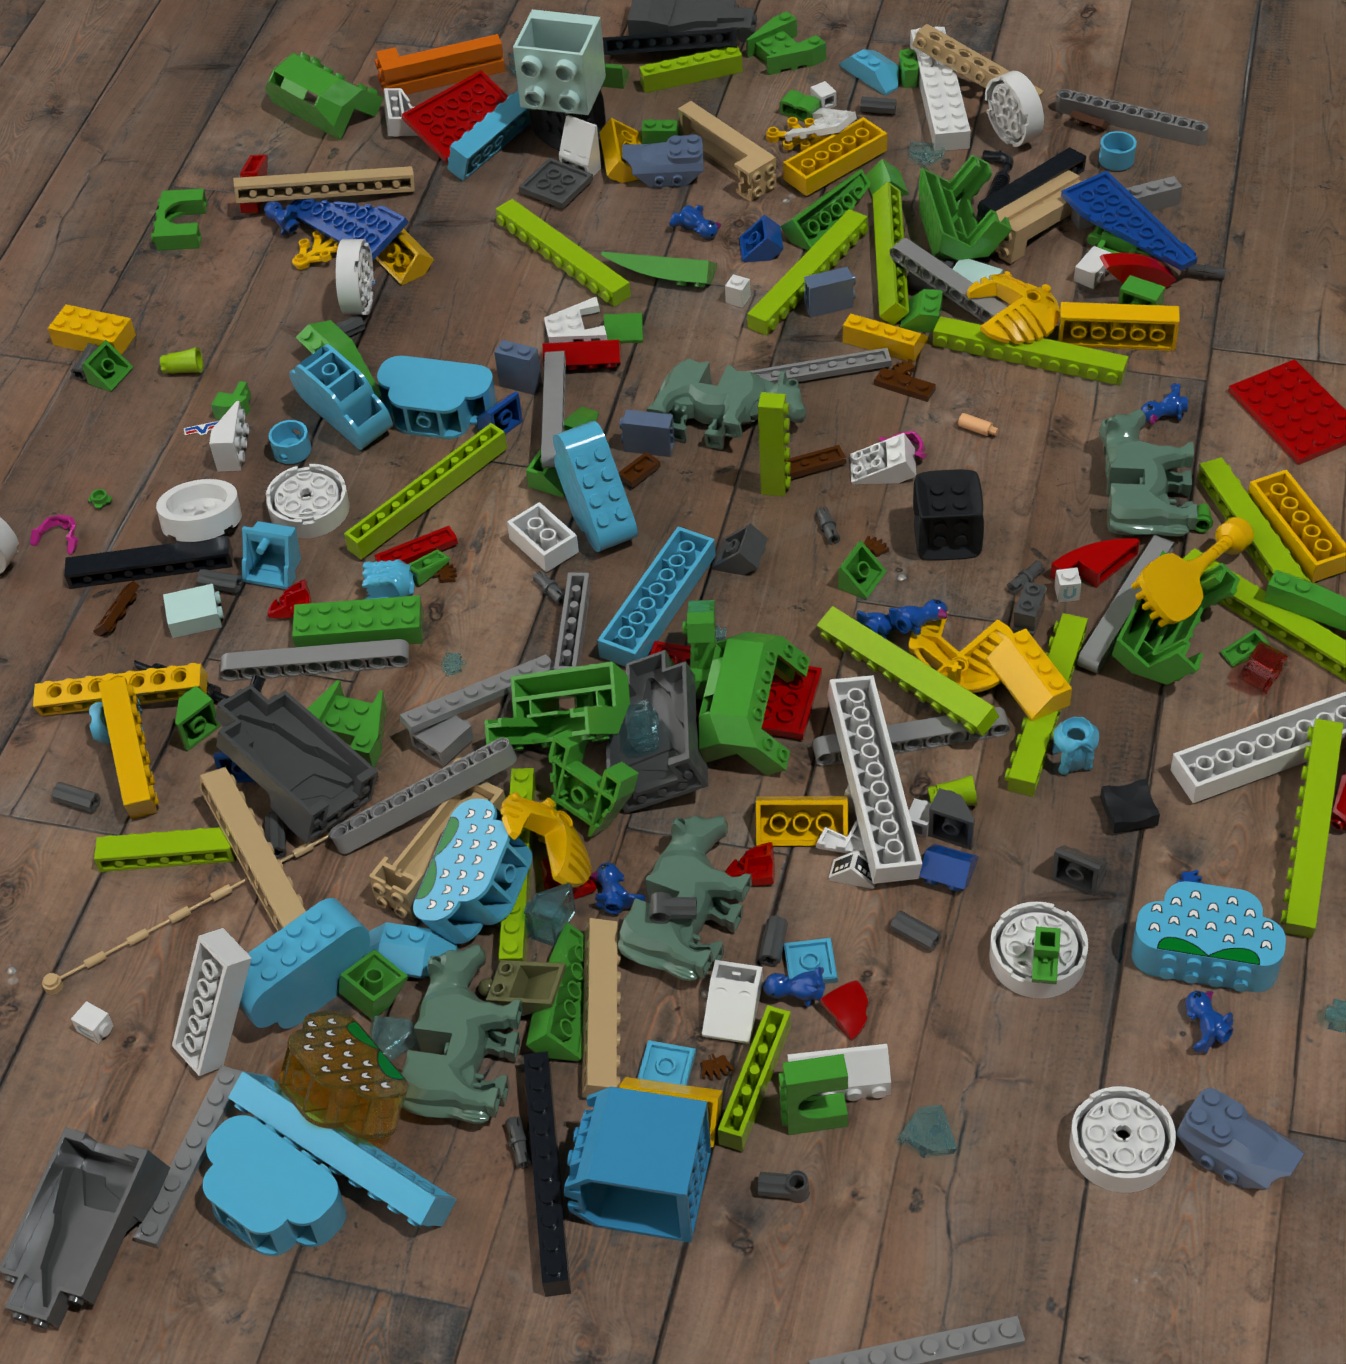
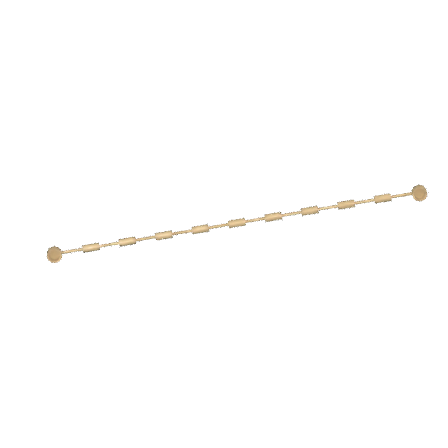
M328 834L313 843L309 842L292 850L291 855L281 859V862L306 854L314 849V845L330 838V835ZM248 877L232 886L228 884L210 893L211 897L190 908L186 906L168 916V920L149 930L145 928L127 937V941L105 953L101 951L84 960L83 965L62 976L54 973L47 974L42 981L45 992L50 995L59 993L63 988L61 979L84 967L89 969L106 960V956L128 944L132 946L149 937L148 933L169 922L173 924L191 914L190 911L211 900L215 902L232 893L233 888L249 880Z

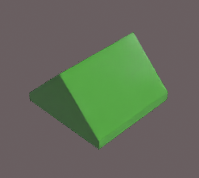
M605 64L606 78L601 87L624 89L630 71L623 65Z
M884 159L880 160L866 174L871 183L868 189L872 199L873 194L886 182L901 191V196L908 195V190L900 170Z
M642 313L604 314L607 340H620L621 344L643 343Z
M107 340L82 364L88 384L109 392L133 368Z
M862 541L856 544L838 568V589L862 599H867L887 570Z

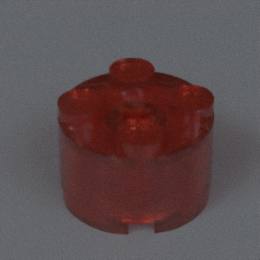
M1261 641L1251 653L1247 665H1244L1239 679L1267 694L1273 685V680L1278 679L1284 669L1282 667L1289 656Z

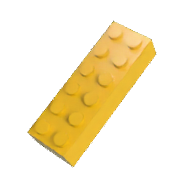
M863 117L848 125L839 133L832 134L784 161L783 180L805 196H808L887 151V133Z
M1061 302L1058 341L1088 348L1175 351L1180 323L1179 306Z
M1287 469L1250 481L1248 492L1252 501L1260 508L1261 514L1270 522L1275 534L1279 535L1285 548L1289 549L1292 558L1300 565L1301 570L1311 582L1346 571V543Z
M125 677L99 682L98 685L123 805L131 819L158 813L156 805H160L154 788L155 778L149 766L151 764L150 755L146 750V736L144 731H142V717L136 705L138 704V699L132 683L128 684Z

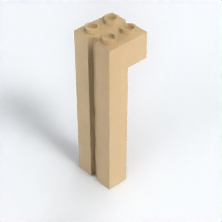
M692 101L678 108L679 136L692 134L700 136L703 140V153L740 178L741 182L738 183L736 193L751 202L777 186L776 174L774 173L776 170L775 156Z
M1068 170L996 211L999 221L1001 222L1004 217H1007L1012 228L1010 234L1002 240L995 250L998 252L999 258L1010 264L1020 259L1025 254L1028 239L1072 214V207L1061 197V191L1082 182L1079 180V175Z
M482 781L443 802L393 865L390 864L389 858L385 856L369 875L377 905L383 909L388 908L391 910L394 908V912L399 917H406L414 921L416 919L413 911L415 897L452 812L461 803L470 799L489 800L501 811V804L505 799L504 790L486 781Z

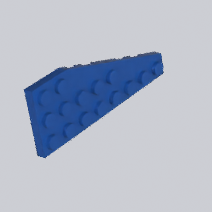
M1104 171L1061 191V197L1082 218L1182 271L1197 263V257L1108 171Z
M295 199L290 204L299 210L298 217L296 218L298 221L338 243L342 239H366V243L370 245L372 260L377 258L409 223L406 217L385 206L372 207L369 204L358 206L357 203L338 201L329 203L327 200L315 202L313 199Z

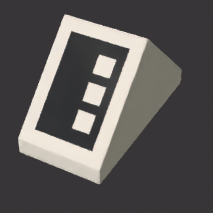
M857 850L833 860L829 881L870 889L875 888L867 858Z

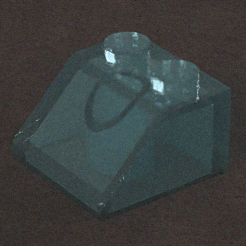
M566 883L536 893L532 901L526 904L524 914L526 915L527 928L531 939L555 947L564 925L570 922L576 911L571 884Z

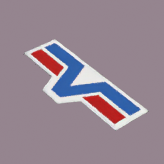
M219 421L184 428V434H207Z

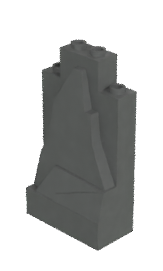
M632 0L628 16L629 35L739 27L740 42H746V39L755 33V25H757V15H754V8H739V5H736V0ZM729 46L681 50L712 51L715 49L718 50L727 48Z
M666 650L626 663L630 705L619 733L615 736H609L610 739H606V769L622 761L639 773L635 790L622 807L626 813L708 787V766L698 750L695 675L687 662L674 665Z
M250 684L218 703L215 720L223 727L218 732L216 746L268 792L271 800L270 807L306 844L372 800L378 771L286 690L272 696L268 700Z
M65 1127L0 1265V1273L6 1276L5 1281L14 1285L4 1307L13 1312L12 1318L24 1323L28 1319L34 1320L33 1324L43 1329H48L49 1325L60 1328L71 1302L80 1306L84 1302L94 1305L126 1232L138 1221L143 1222L160 1193L170 1167L147 1149L129 1144L126 1145L125 1149L97 1142L85 1132Z

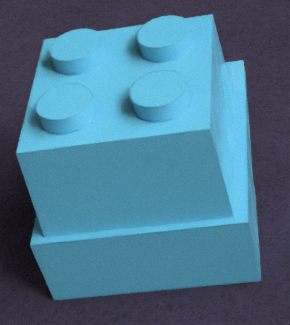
M257 521L253 528L243 526V582L281 589L289 588L296 578L295 570L301 560L296 528Z

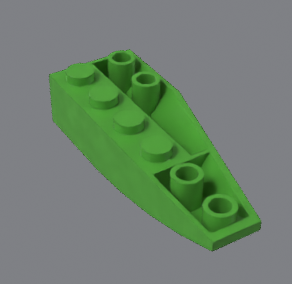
M581 406L564 420V431L590 421L597 422L599 411ZM540 449L526 469L528 487L564 498L565 493L556 467H542Z

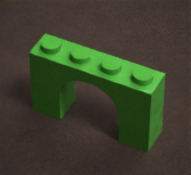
M204 188L162 191L161 198H158L159 209L156 210L154 233L151 234L152 243H155L157 251L200 248L202 236L198 223L176 224L171 222L183 215L206 214L208 202Z
M844 1054L784 1062L783 1073H779L780 1117L782 1127L787 1126L788 1135L848 1127V1112L844 1092L812 1096L819 1093L848 1089V1073Z

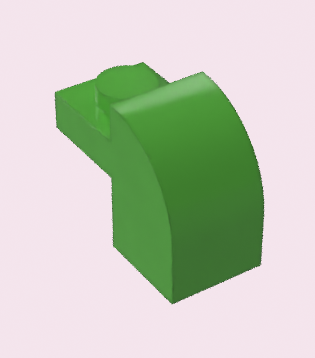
M239 381L233 394L217 393L211 404L215 419L220 420L236 401H239L241 409L245 410V416L250 412L249 401L251 399V391L248 388L247 382Z
M1036 926L1033 948V983L1057 984L1061 928Z

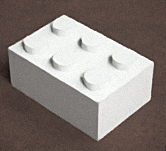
M540 502L507 521L509 539L545 572L550 571L579 552L577 535Z

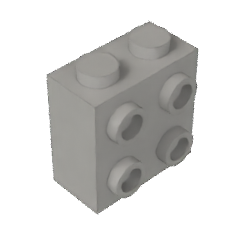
M456 715L411 734L409 732L412 746L443 767L474 739L471 724Z

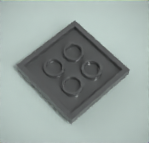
M549 158L519 186V192L563 209L593 181V174Z

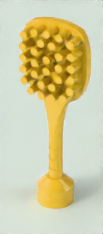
M1229 518L1217 528L1215 532L1216 543L1199 557L1185 561L1176 554L1168 553L1159 556L1147 564L1131 586L1133 589L1141 587L1142 590L1135 596L1137 600L1144 598L1146 602L1142 604V608L1145 611L1148 609L1154 611L1149 615L1150 618L1155 620L1161 617L1162 619L1158 621V625L1164 627L1167 624H1177L1191 616L1203 600V591L1200 584L1203 572L1224 552L1236 555L1245 550L1254 538L1252 527L1242 518Z

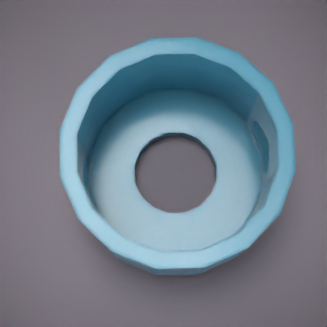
M1122 131L1105 134L1100 142V164L1104 168L1113 171L1130 168L1135 160L1137 144L1135 137Z
M286 420L274 425L270 430L268 436L274 458L278 462L284 464L299 463L311 453L312 447L308 431L302 422ZM297 429L301 434H296L293 430Z

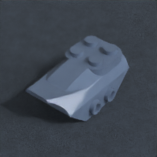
M695 134L674 135L667 142L654 144H622V156L630 164L632 174L651 188L687 186L704 171L703 140Z
M1207 1088L1200 1092L1185 1114L1176 1133L1193 1158L1207 1170H1213L1227 1182L1236 1184L1241 1188L1269 1189L1273 1181L1291 1176L1305 1154L1297 1146L1298 1143L1272 1129L1266 1122L1257 1120L1247 1114L1246 1108L1241 1103L1213 1088Z

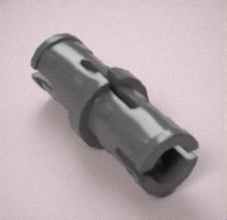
M1206 263L1205 265L1195 264L1186 268V275L1202 276L1203 279L1209 277L1224 280L1226 268L1213 267Z
M822 507L816 510V516L820 521V529L825 533L829 544L833 545L831 538L834 544L840 541V536L836 530V522L831 518L827 507H823L824 512Z
M1036 560L1027 569L1021 570L1018 576L1007 584L1010 593L1017 594L1024 587L1025 582L1033 583L1034 579L1045 571L1042 562Z
M543 571L536 572L533 576V581L543 589V593L546 596L549 595L557 605H561V602L564 604L565 593L557 586L558 583L551 580Z
M516 1116L510 1117L505 1121L510 1136L509 1147L513 1150L516 1167L524 1169L532 1165L527 1146L529 1144L528 1137L524 1134L521 1117L518 1116L517 1121Z

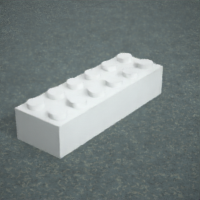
M224 928L198 936L172 1042L173 1048L198 1076L220 1069L221 1065L224 1066L251 962L249 954Z

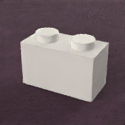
M1093 246L1075 266L1074 282L1092 289L1098 283H1102L1109 271L1105 268L1100 256L1111 252Z

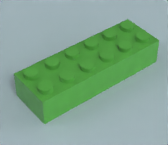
M416 595L295 604L292 633L295 647L395 639L406 640L409 644H422L424 611L421 597Z

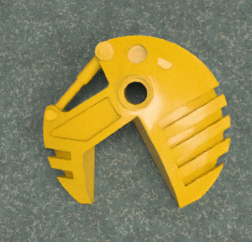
M1005 271L1004 274L989 275V279L983 277L980 279V282H974L967 290L969 299L998 296L1010 304L982 324L979 329L986 336L1000 342L1009 343L1011 341L1015 344L1027 342L1029 344L1033 343L1035 339L1040 341L1043 339V336L1047 337L1055 330L1060 317L1058 302L1050 292L1051 287L1044 284L1042 287H1037L1013 278L1009 271Z
M947 618L935 622H926L920 628V635L915 636L912 632L909 640V652L972 693L985 691L1002 682L986 661L987 657L1006 636L1013 634L1010 627L997 619L961 651L956 650L941 637Z
M517 792L506 797L501 804V814L503 815L502 821L508 835L513 840H516L524 827L535 832L538 840L544 844L546 843L553 879L568 887H579L586 883L591 876V861L581 837L573 827V821L570 816L564 811H557L554 808L556 804L551 798H547L540 803L525 799Z

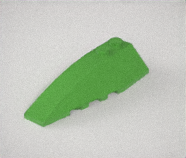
M860 169L780 227L791 243L808 251L848 209L853 210L856 202L861 199L871 183L863 170Z
M601 252L603 257L623 267L655 278L675 281L676 285L680 286L694 283V287L705 288V284L711 285L717 269V263L706 260Z
M331 320L308 324L296 336L297 340L311 354L325 344L332 346L365 376L374 394L381 399L379 386L372 377L355 343Z
M1281 570L1275 571L1268 584L1264 602L1346 631L1345 597L1334 593L1320 584Z
M570 923L564 925L548 962L566 964L553 1007L532 1014L526 1046L536 1053L548 1051L549 1058L579 1061L583 1053V963L585 935Z

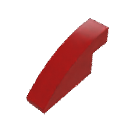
M250 155L240 172V178L267 176L268 155ZM263 202L240 203L241 213H259Z
M1109 253L1100 256L1105 268L1123 284L1130 275L1152 283L1155 281L1159 285L1164 286L1165 289L1176 281L1174 274L1168 266L1145 255Z
M1137 538L1112 539L1074 549L1052 562L1050 577L1055 580L1056 570L1078 568L1079 576L1097 588L1138 555L1140 540Z

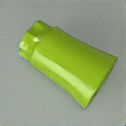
M199 347L168 353L160 357L163 374L203 372V357Z
M972 774L957 780L927 787L930 803L933 802L939 788L961 795L967 806H977V796Z

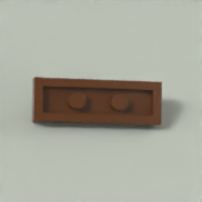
M882 368L874 379L875 386L925 402L929 401L936 390V384L886 368Z
M840 445L790 458L787 460V462H791V470L788 476H791V479L846 464V456Z
M132 581L123 587L93 630L94 633L101 636L105 632L110 633L117 625L115 623L116 619L124 615L127 610L125 608L127 603L130 604L137 596L135 592L139 585L136 582Z

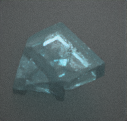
M910 142L909 158L926 166L944 159L945 147L935 151L934 143Z
M385 1016L374 1017L371 1039L390 1061H393L418 1043L414 1024L410 1019ZM369 1046V1049L377 1058L378 1049Z
M942 1105L919 1107L897 1139L903 1144L908 1142L920 1151L923 1158L928 1153L930 1155L954 1154L957 1150Z

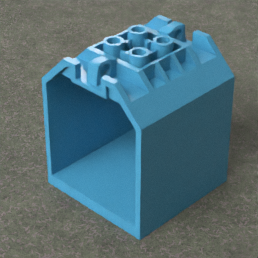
M608 1087L588 1095L587 1106L594 1107V1109L584 1110L580 1127H576L574 1131V1150L569 1151L567 1165L570 1166V1175L565 1182L564 1195L578 1200V1202H568L569 1212L598 1228L692 1243L711 1155L707 1101L617 1087Z

